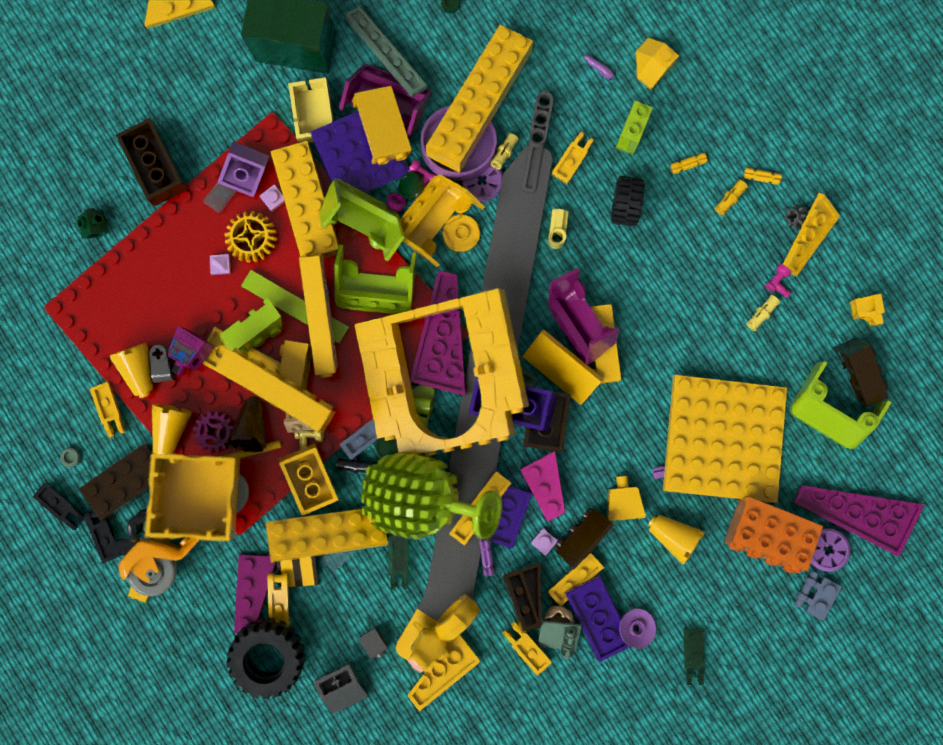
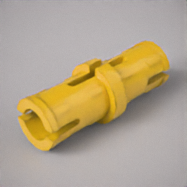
M739 179L733 188L724 194L725 197L714 208L715 211L724 216L728 209L738 202V198L748 188V185Z

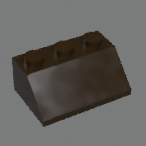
M595 508L592 510L587 509L581 516L583 520L578 525L575 523L568 530L570 534L566 539L562 537L555 545L557 547L555 552L574 570L614 527V524Z

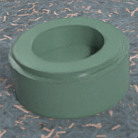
M67 448L62 451L60 461L66 467H75L81 461V454L75 448Z

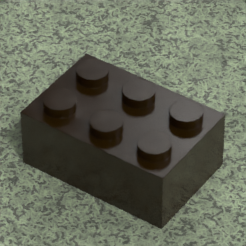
M554 392L557 394L549 432L526 427L523 447L562 452L571 394Z

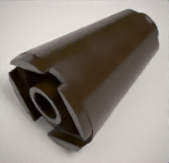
M249 397L244 400L228 438L227 444L229 447L237 450V447H241L243 452L252 453L262 452L264 448H267L263 402L259 398Z

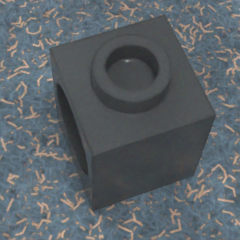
M377 626L358 638L370 659L373 657L378 659L387 653L385 649L389 645Z

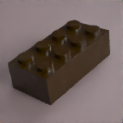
M150 118L116 135L146 199L154 207L188 190L157 125Z
M144 443L79 488V491L100 521L110 519L150 491L151 454L155 453L148 444Z

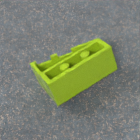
M268 298L263 301L265 305L258 311L251 310L249 312L250 317L242 322L238 320L220 334V339L226 349L234 350V348H237L247 354L251 348L261 346L270 336L275 337L283 329L281 316Z

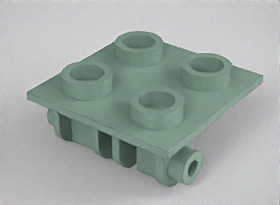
M542 621L538 646L561 649L563 658L569 659L573 656V651L577 649L581 625Z

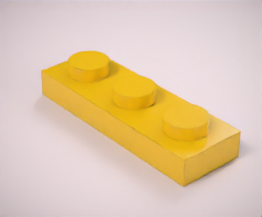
M590 552L575 570L572 568L547 592L562 606L568 601L564 592L593 578L604 567Z

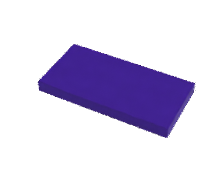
M600 575L564 592L599 662L630 647L621 638L619 631L621 617Z

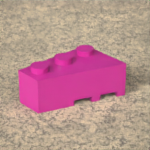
M554 451L520 469L547 521L565 513Z

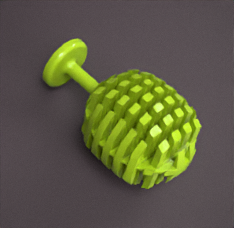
M399 452L383 456L377 462L378 464L367 467L365 473L367 476L363 478V490L361 491L362 502L367 503V506L362 507V514L368 516L369 519H376L371 524L379 531L382 530L395 536L418 540L436 534L442 527L451 524L455 513L473 517V530L480 539H489L498 527L502 512L500 494L492 490L486 491L481 495L476 505L458 501L459 491L457 492V488L452 486L457 483V476L454 474L450 475V472L441 470L448 468L441 460L420 454Z

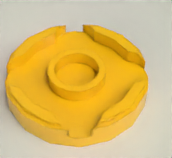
M458 214L446 221L442 235L445 244L451 250L467 252L477 245L480 238V229L478 223L472 217Z

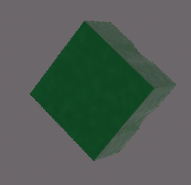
M248 0L241 36L255 62L329 74L337 30L334 21L330 18L331 12L326 2L314 0Z

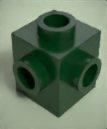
M95 208L85 209L84 213L77 217V225L81 231L82 239L100 238L108 233L107 219L103 210L96 211Z

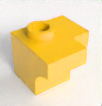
M881 294L850 301L853 320L863 319L869 323L870 327L884 323L882 314L885 313Z

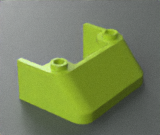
M340 179L333 180L319 212L321 227L325 229L328 224H336L337 221H340L367 235L370 245L377 250H383L385 260L389 261L405 238L399 214L396 211L390 210L385 203Z
M339 244L334 265L335 303L338 307L387 314H398L411 310L416 272L415 252L412 253L410 267L402 266L398 268L396 277L359 273L358 265L355 262L343 260V245Z
M827 362L816 363L791 403L790 412L794 417L844 448L854 449L877 428L892 402L889 400L880 401L872 413H862L856 421L823 401L827 395V387L818 378Z

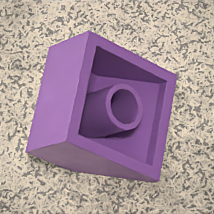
M233 141L217 183L254 197L269 156Z

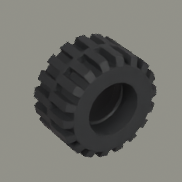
M619 176L612 203L611 221L613 224L633 227L638 224L645 189L643 179Z

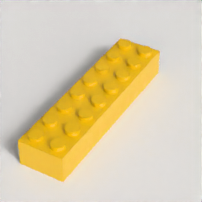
M502 25L498 26L427 143V157L458 173L461 172L531 55L533 40Z

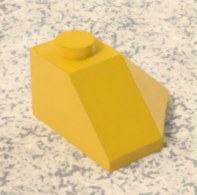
M647 38L635 52L637 79L651 90L675 65L679 55L665 43Z

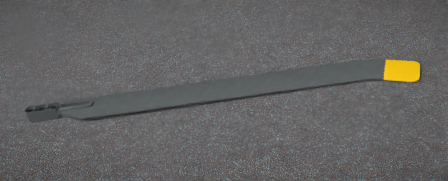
M547 91L537 95L528 146L524 148L503 173V184L499 194L481 291L482 293L494 289L505 290L517 352L552 165L551 152L545 149L553 107V96ZM546 99L549 101V104L543 106L540 104V101ZM542 117L546 119V122L539 124L536 120ZM539 135L543 140L535 142L533 137ZM472 348L465 378L466 396L462 395L454 438L465 434L476 423L478 416L468 414L477 378L473 369L476 366ZM497 438L490 439L491 443L479 445V442L472 443L473 447L461 449L460 445L454 447L455 451L451 453L448 472H450V475L454 474L457 476V483L452 486L457 488V492L459 491L458 501L471 504L495 473L501 441H498ZM455 513L451 524L442 527L436 534L424 597L396 645L397 653L407 661H409L412 654L411 645L419 635V631L413 626L415 621L424 628H432L449 606L460 596L467 594L471 599L473 597L481 554L480 538L473 534L464 546L449 534L461 518V514ZM454 639L448 641L446 644H448L450 647ZM442 655L435 661L440 663L444 656ZM435 665L433 667V671L438 667V665ZM429 666V667H428L426 670H424V671H425V672H430L431 667Z

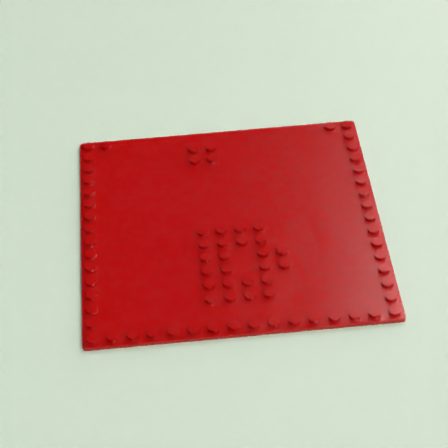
M273 112L268 114L236 142L269 156L254 197L217 183L230 148L227 149L186 185L188 190L165 202L44 307L46 312L104 380L110 382L112 389L151 435L153 404L175 406L180 411L181 408L192 412L173 454L224 457L226 454L243 450L241 447H237V450L229 447L228 444H226L228 449L221 447V452L219 453L216 452L215 448L213 453L208 452V448L202 450V444L196 445L198 438H193L197 431L192 429L193 427H198L195 421H201L200 415L202 414L207 417L208 411H211L213 415L215 411H219L220 416L223 413L227 414L226 420L232 419L233 421L230 423V426H234L244 400L249 397H257L263 402L267 443L281 440L282 448L240 459L239 473L248 482L249 498L245 506L236 513L235 533L237 535H242L291 492L279 464V458L300 449V439H295V433L287 432L284 425L286 412L204 364L198 370L186 367L182 376L175 374L173 381L158 383L152 381L153 390L150 391L151 395L139 398V395L134 396L111 361L110 355L147 343L149 351L155 345L170 348L178 326L193 332L207 341L214 327L224 332L238 320L240 322L250 317L249 312L251 310L258 311L265 305L262 298L241 287L250 270L305 301L299 260L301 256L286 204L283 203L271 212L260 198V195L273 185L283 195L271 151L299 143L292 132ZM315 160L326 197L332 182L328 173ZM245 211L249 216L251 211H254L256 216L258 213H262L263 218H269L268 223H273L274 226L271 229L276 230V234L272 236L276 237L277 241L271 242L275 245V248H268L271 254L268 255L265 252L263 254L265 256L264 260L258 256V262H254L253 257L250 263L246 262V257L243 261H240L239 255L234 257L232 255L233 251L227 249L230 245L225 243V240L229 239L225 236V233L230 232L226 227L227 225L233 226L230 220L234 219L237 221V214L244 217L243 212ZM340 221L333 224L340 245H343V260L355 262L358 265L359 273L396 277L398 268L402 266L410 267L397 251L394 252L389 261H386L383 250L373 248L367 235ZM251 223L253 230L265 231L262 225ZM244 226L240 228L237 235L244 231ZM250 232L247 238L251 241L254 235ZM264 239L257 243V248L263 244ZM237 243L241 250L251 251L247 243ZM229 254L231 274L211 275L210 255ZM337 255L324 258L327 288L330 290L331 317L348 326L349 330L340 344L335 342L338 367L336 372L332 373V376L321 377L320 375H315L312 355L306 388L308 392L316 396L315 400L317 402L320 400L327 402L333 406L332 411L336 412L324 431L323 442H317L314 438L307 437V446L315 443L323 463L341 448L339 446L340 443L373 419L354 324L394 315L342 309L336 305L334 265ZM416 273L411 310L429 306L433 293ZM275 307L281 316L283 329L277 336H270L261 346L253 348L281 363L280 348L281 345H284L285 340L305 343L310 346L311 340L308 325ZM426 317L398 324L409 378L413 370ZM461 325L462 341H464L469 334ZM163 351L157 353V356L160 357L161 355H163ZM172 359L173 366L176 362L174 359ZM212 419V420H211V421H213L214 424H218L219 422H222V421H220V420H218V419ZM212 428L213 432L211 435L216 436L217 429ZM210 440L207 442L211 445L217 444L214 440Z

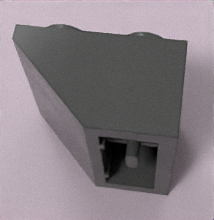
M352 661L316 678L313 682L321 700L332 714L368 697Z

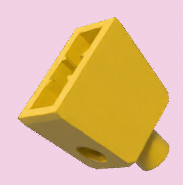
M628 476L616 477L617 488L608 490L607 519L614 521L646 518L638 487H629Z

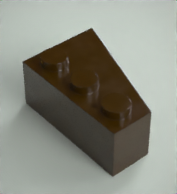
M853 338L833 347L835 352H839L844 360V363L841 365L843 369L847 368L851 377L849 382L859 403L869 407L889 398L887 384L881 377L882 369L875 360L876 352L871 345Z

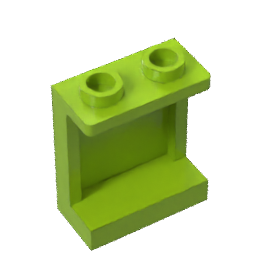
M634 101L616 149L634 154L653 107Z

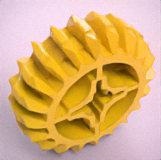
M245 211L243 212L244 217L237 214V221L234 219L230 220L233 226L227 225L226 227L230 230V232L225 233V236L229 238L225 240V243L230 245L227 249L233 251L232 255L234 257L239 255L240 261H243L246 257V262L250 263L253 257L254 262H258V256L264 260L265 256L263 254L265 252L268 255L271 254L268 248H275V245L271 242L277 241V238L272 236L276 234V230L271 229L274 226L273 223H268L269 218H263L262 213H258L256 216L255 212L251 211L249 216ZM251 223L262 225L265 231L253 230ZM244 226V231L237 235L240 228ZM250 232L254 235L251 241L247 238ZM264 239L263 244L257 248V243ZM237 243H247L251 251L241 250Z

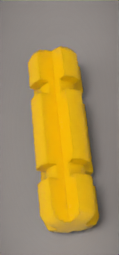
M700 153L697 156L694 155L680 160V163H672L670 165L673 174H676L681 170L685 171L696 167L698 164L702 165L708 161L705 153Z
M747 167L744 171V178L746 179L754 178L756 181L771 182L777 185L781 182L782 178L780 173L774 172L772 174V172L759 169L754 170V168Z

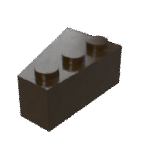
M541 563L505 574L502 577L521 634L542 626Z

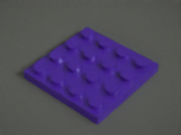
M358 111L310 132L331 182L334 179H340L366 193L408 173L409 169L405 160L396 161L395 159L385 165L372 164L373 156Z

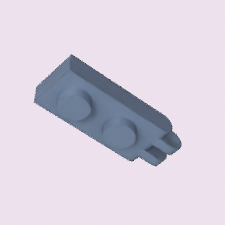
M374 419L370 420L339 444L350 460L377 440Z

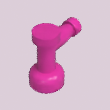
M415 159L408 172L421 175L424 188L437 174H432L420 167L421 163Z
M780 263L776 268V275L764 286L771 292L777 290L783 294L782 296L787 298L791 292L786 290L779 282L783 277H789L792 271Z

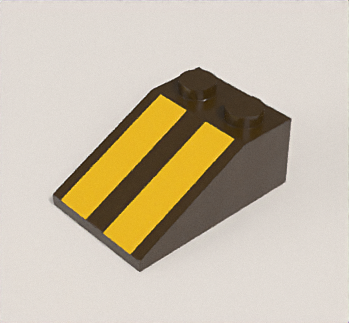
M318 556L276 562L278 575L282 573H288L289 575L288 587L319 585Z

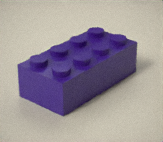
M478 376L468 413L474 416H479L482 406ZM525 386L529 407H524L523 412L511 414L513 424L549 432L557 394L552 391Z

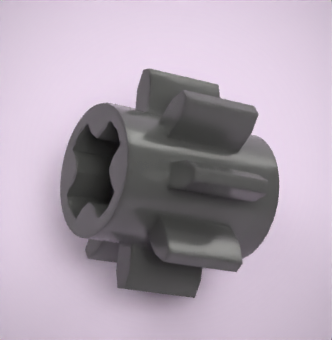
M793 205V209L787 208L788 212L784 217L788 222L787 226L801 229V225H803L808 215L807 207Z

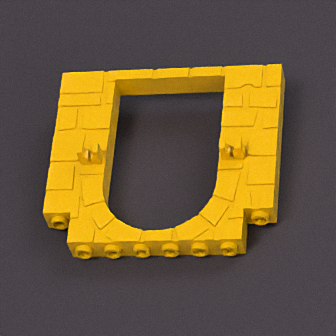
M494 289L354 324L373 419L375 421L377 439L385 438V441L396 439L398 452L424 453L425 456L435 455L436 450L442 449L443 453L455 451V446L460 445L461 449L473 447L472 443L474 442L484 445L491 443L490 439L497 438L498 441L508 440L509 435L515 434L511 414L523 412V408L529 407L504 289ZM463 308L476 366L473 369L475 376H478L482 406L476 423L465 434L451 439L431 432L421 422L417 414L398 324Z

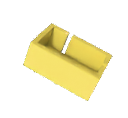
M326 77L309 80L312 90H309L306 81L288 83L293 118L295 120L296 139L299 143L304 141L314 143L310 132L334 122L330 89Z

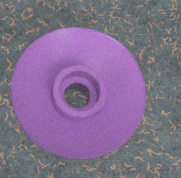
M632 609L622 617L619 631L622 640L628 646L641 649L653 641L656 625L650 613L643 609ZM634 625L637 627L635 632L633 631Z

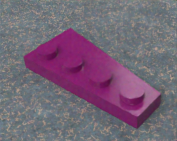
M239 555L234 633H238L251 621L256 623L257 619L260 618L262 606L268 592V573H274L276 562H271L270 556Z

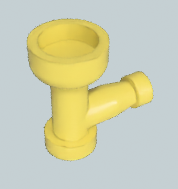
M304 430L295 433V439H300V449L307 447V437L314 438L317 442H323L324 432Z

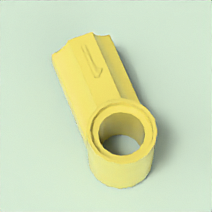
M552 209L548 244L553 249L562 248L566 240L569 211L564 209ZM554 235H559L562 238V241L555 242L553 241L552 237Z

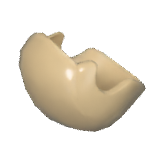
M562 606L550 607L542 620L574 623L571 611Z

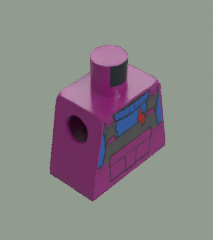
M178 326L167 353L169 357L176 361L171 371L182 376L186 367L198 370L215 346L193 332Z

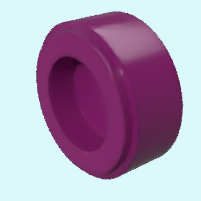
M398 193L389 194L386 200L387 207L396 212L402 211L406 204L405 198Z

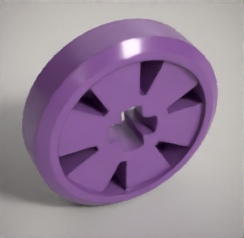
M490 164L488 169L481 175L470 180L461 181L462 187L467 189L480 202H488L496 198L500 193L503 176L500 169H495ZM481 177L483 179L485 177L486 184L479 185L478 178Z
M822 528L811 564L822 571L832 572L839 570L849 559V542L841 532L835 529ZM830 545V549H832V552L827 553L825 555L824 553L826 551H824L823 548L824 546L828 547Z

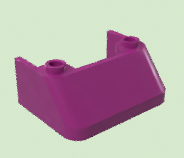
M362 65L346 81L339 109L343 110L348 104L354 107L352 99L355 93L392 86L404 127L408 129L407 137H410L420 123L429 102L431 90L427 88L412 98L390 72L372 65Z
M576 268L550 282L547 305L550 313L580 359L588 365L616 343L619 329L602 326L585 300L586 287L582 282L578 281L580 271Z

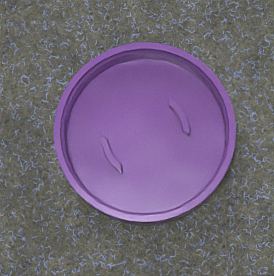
M447 106L432 114L424 124L421 132L422 156L427 166L435 174L443 175L452 181L470 180L485 172L495 157L497 145L496 131L492 122H490L463 169L458 173L426 156V145L450 106Z

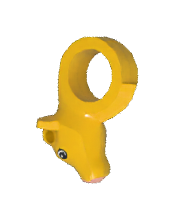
M467 594L460 596L449 606L432 628H424L416 621L413 623V626L419 631L418 637L411 645L412 654L408 661L413 669L423 672L434 660L442 655L446 658L450 656L446 650V643L462 633L472 623L480 610V607Z

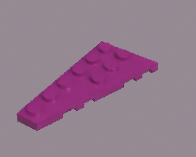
M438 270L429 306L459 299L457 275ZM460 309L426 317L410 382L466 396Z
M803 485L800 486L792 502L900 557L924 507V504Z

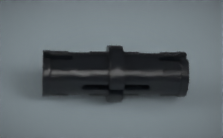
M338 458L336 464L338 467L336 469L352 471L354 474H358V472L366 473L367 467L377 464V462L360 461L357 458L355 460Z

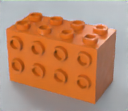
M745 497L738 501L724 543L728 544V548L734 551H746V555L755 559L762 558L769 565L783 566V570L786 572L800 574L801 571H808L823 526L754 498Z

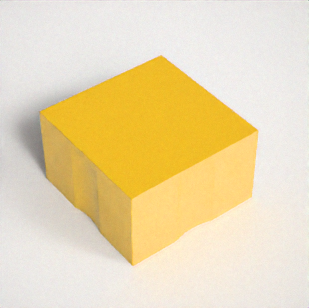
M151 454L150 501L147 507L145 537H192L199 540L230 541L235 538L240 458Z

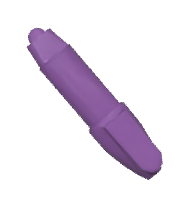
M584 55L583 58L587 63L597 69L604 78L610 80L614 76L608 67L593 57Z

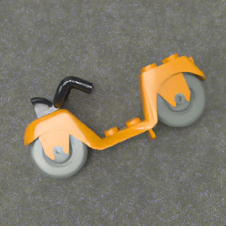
M239 473L236 513L245 506L249 498V485L241 473ZM143 509L129 519L127 523L128 538L117 539L112 545L124 556L118 567L123 582L128 578L129 584L137 593L144 596H158L166 592L176 579L177 565L175 560L182 559L199 539L185 537L180 545L151 537L141 538L143 523L146 522L147 509Z

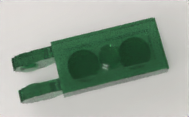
M388 535L391 590L396 588L395 574H402L403 589H408V539L401 536Z
M683 629L686 685L692 684L691 669H697L698 684L704 685V629Z

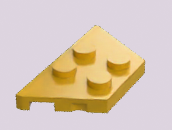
M149 0L144 24L147 29L214 9L215 5L211 0Z

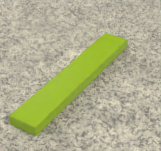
M250 270L241 287L263 300L268 298L275 307L308 325L305 301ZM332 317L334 340L340 344L349 327Z

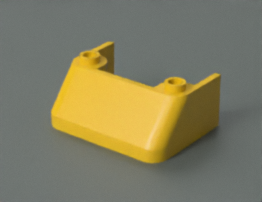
M436 175L400 219L405 236L403 242L424 259L438 267L440 264L431 257L436 250V244L432 239L454 211L464 213L469 210L472 204L482 210L485 206L464 187L443 175Z

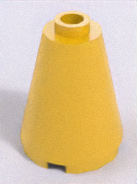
M147 343L111 354V361L134 396L139 395V398L151 395L150 391L153 390Z
M164 404L152 405L154 453H174L191 417L192 412L190 410L181 408L180 411L175 406Z
M662 515L658 517L653 516L648 524L651 527L649 531L683 565L687 562L697 547L698 541L702 539L705 533L700 529Z

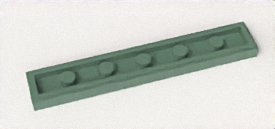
M360 6L345 14V20L412 98L427 89V84Z

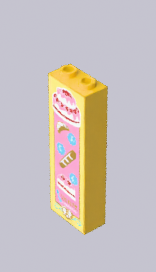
M323 253L302 255L299 260L315 375L330 377L332 373L336 372L338 362Z

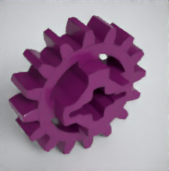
M208 411L207 417L203 414L200 415L202 420H196L195 422L198 424V427H193L192 429L197 431V434L193 435V438H198L196 445L202 444L201 449L206 450L208 448L210 453H213L214 448L218 453L221 452V447L228 449L226 444L233 426H230L233 420H226L227 414L223 413L220 416L219 411H215L214 415L211 411ZM212 419H218V420H220V421H222V422H219L218 424H214L213 421H211V420H212ZM212 428L217 429L216 436L211 435L213 432ZM210 440H214L217 444L211 445L207 442Z

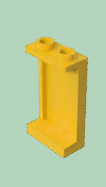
M392 86L355 93L352 102L354 108H358L373 156L372 164L385 165L391 160L402 161L407 159L411 152V146Z

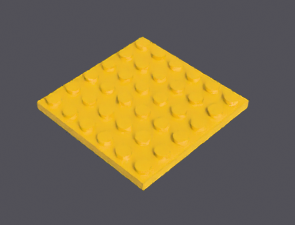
M673 375L663 491L736 499L751 497L759 501L778 503L787 388Z

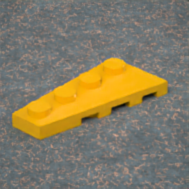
M818 193L783 263L792 271L791 275L797 277L840 217L825 194Z
M461 634L454 638L450 647L446 644V650L450 656L448 658L444 656L440 663L434 660L430 665V672H425L407 695L419 711L481 662ZM435 665H438V667L433 671V667Z

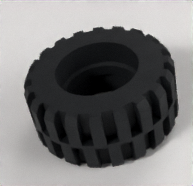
M264 618L257 619L256 623L253 621L248 623L235 636L228 650L226 663L227 667L230 668L228 672L230 678H235L234 685L236 687L241 686L243 693L247 694L250 692L254 698H258L261 695L263 699H269L271 695L274 697L281 696L282 691L286 693L291 689L292 685H295L305 661L304 644L300 643L302 639L300 635L294 634L295 629L292 626L286 627V622L282 620L277 623L275 618H269L266 622ZM257 644H270L276 647L283 655V667L275 672H264L257 669L249 659L248 653L250 648Z

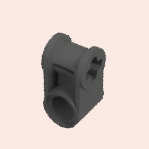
M155 345L149 351L151 378L154 383L173 381L175 378V373L171 371L173 367L172 358L168 356L169 348L166 346ZM160 351H163V355H161L160 357H158V356H157V353H160Z

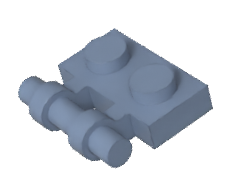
M811 571L809 577L806 576L804 580L805 584L801 592L797 593L794 605L801 608L804 602L808 605L804 611L824 621L842 587L825 577H822L819 583L816 582L819 574ZM811 588H816L812 597H807Z

